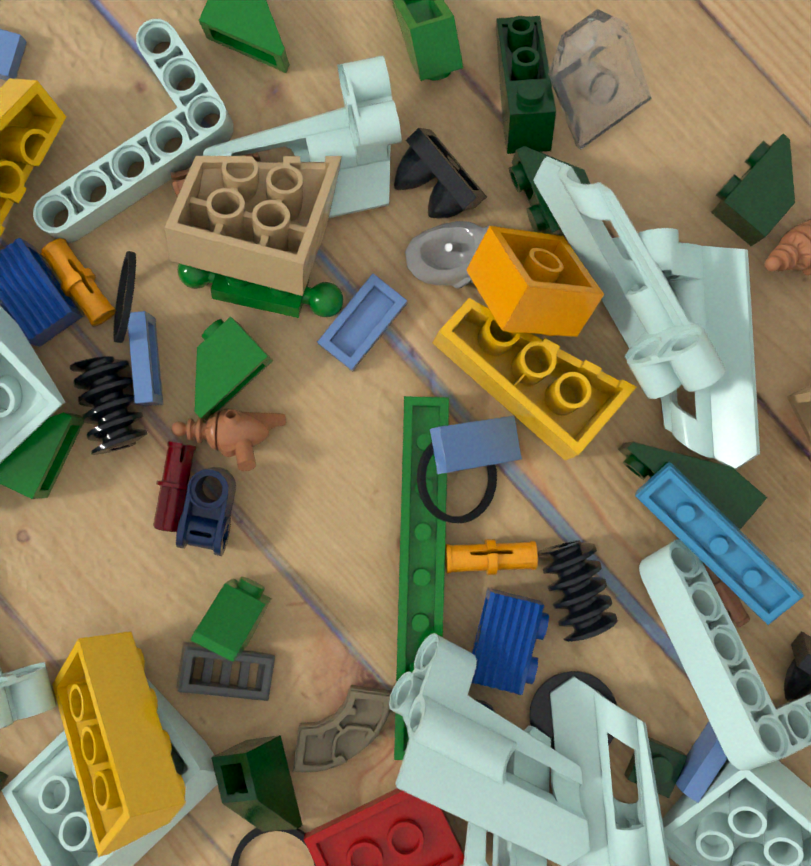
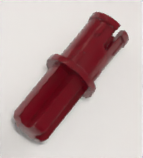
M168 441L162 481H157L156 485H160L153 526L161 531L177 532L184 509L196 446Z

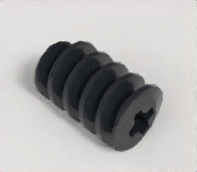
M102 356L78 361L69 367L74 372L83 373L74 379V387L88 390L78 397L79 405L93 407L83 414V422L98 425L87 432L88 440L102 442L101 445L92 450V455L105 454L136 445V441L147 435V430L132 428L131 424L142 418L143 415L142 412L128 411L127 407L135 402L134 395L123 393V389L133 383V378L119 377L118 374L119 371L130 365L128 360H118L113 356Z
M580 540L554 545L538 551V556L553 558V562L543 569V573L558 574L559 579L549 585L548 589L549 591L563 592L564 597L556 601L553 606L554 609H568L569 611L567 616L558 621L559 626L574 628V632L563 639L568 642L598 636L618 622L615 613L604 612L612 605L611 596L599 594L607 587L606 580L601 577H592L602 569L600 561L586 560L597 551L596 546L593 543H584Z

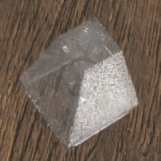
M597 9L561 35L548 75L576 147L583 149L652 98L628 23Z

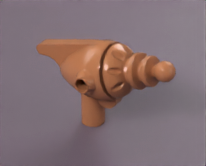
M811 218L785 233L778 246L764 262L765 268L768 271L794 270L802 271L807 276L811 275Z
M224 409L214 412L206 421L198 417L197 422H194L193 418H189L187 425L180 421L175 422L172 425L171 431L178 437L187 434L188 441H192L194 437L197 443H202L203 439L207 440L210 447L214 450H219L222 455L226 457L236 455L239 470L250 471L256 467L253 447L263 442L268 437L269 431L272 428L284 426L286 424V415L281 413L241 412L234 409Z

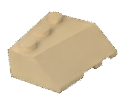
M195 156L164 228L170 261L303 296L328 224L342 156H325V162H301L300 156H283V162H256L253 156Z

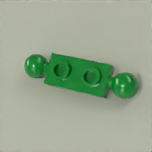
M180 263L177 268L179 279L189 288L199 289L211 283L212 299L299 318L303 304L309 305L312 312L320 317H332L341 310L344 302L342 291L338 286L330 282H321L312 288L308 287V279L304 294L300 296Z

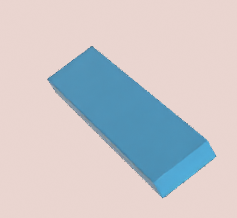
M670 461L636 491L635 496L767 625L804 597L802 590Z

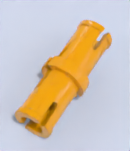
M55 239L42 248L40 255L47 261L62 282L61 290L66 296L73 297L88 318L91 326L101 325L115 314L116 309L94 282L96 280L95 274L90 268H84L65 239Z
M485 539L484 544H445V567L447 574L451 572L486 571L487 575H496L497 570H536L538 566V553L535 541L496 543L495 539Z

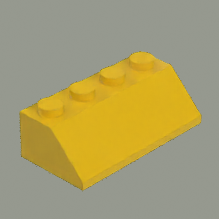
M132 631L78 638L52 683L98 857L108 855L169 824L186 804L185 783L181 775L176 773L171 757V740L167 731L162 729L157 713V696L155 691L149 688L144 672V655L141 649L136 647Z

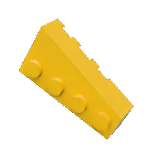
M9 78L0 87V237L5 229L2 224L14 203L19 204L27 190L24 184L34 166H40L67 117L38 80Z
M470 298L464 302L438 331L432 342L565 461L578 456L637 388V386L623 379L619 381L602 372L601 367L587 360L582 361L559 349V345L546 338L542 340L531 333L502 331L489 308Z

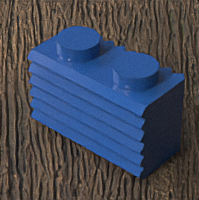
M18 238L13 243L8 244L5 249L0 250V305L19 325L30 344L41 347L83 317L72 299L63 293L60 288L61 284L33 245Z
M491 588L487 589L472 650L477 660L472 679L473 684L523 695L525 683L531 685L534 683L538 668V658L532 656L536 639H544L549 622V614L543 612L544 604L540 600Z

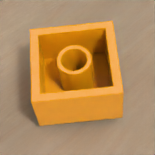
M489 226L466 269L502 331L510 333L522 332L544 334L547 336L577 337L604 296V293L564 236Z

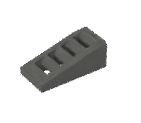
M183 642L177 690L184 693L268 701L275 655L243 650L234 660L240 662L237 685L229 684L232 661L197 643ZM196 657L204 658L201 679L193 678ZM214 659L222 660L219 682L211 681ZM251 663L259 664L255 688L247 687Z

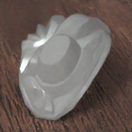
M455 221L441 224L422 232L411 240L405 251L408 269L417 279L432 285H451L459 289L473 283L466 269L489 225L482 228L472 222Z

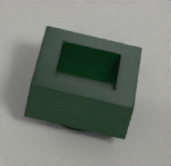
M648 737L658 794L670 798L687 756L673 747ZM633 753L624 775L629 781L637 784L635 756Z

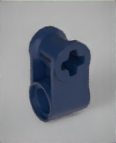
M212 467L196 472L191 477L184 509L177 528V548L185 549L187 545L213 550L214 555L217 556L224 554L230 533L231 512L236 492L235 479L228 470L221 467ZM208 476L217 478L222 485V494L218 500H212L204 494L203 483Z

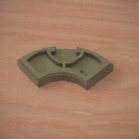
M350 685L345 702L333 715L318 722L300 723L293 772H318L340 766L371 744L382 730L391 710L389 700L392 690Z

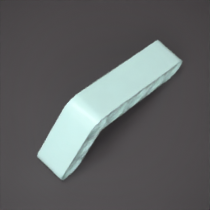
M151 19L144 22L136 34V43L143 57L177 108L61 183L36 202L33 209V217L36 224L55 239L62 238L68 243L81 239L171 180V172L182 171L191 167L195 156H202L207 147L227 142L231 138L233 122L223 101L175 29L167 21ZM170 42V46L165 52L160 54L153 53L154 48L159 43ZM185 78L195 79L190 89L185 91L177 90L178 83ZM206 115H220V119L215 126L210 128L200 126L202 119ZM170 139H182V144L177 151L172 153L164 152V146ZM144 162V169L138 176L134 178L127 177V171L133 163ZM106 186L105 196L98 202H91L92 191L96 187ZM62 210H68L67 221L62 226L54 227L55 216Z
M680 539L674 540L644 558L639 565L641 579L730 763L742 771L750 770L783 759L811 745V694L775 708L703 562Z

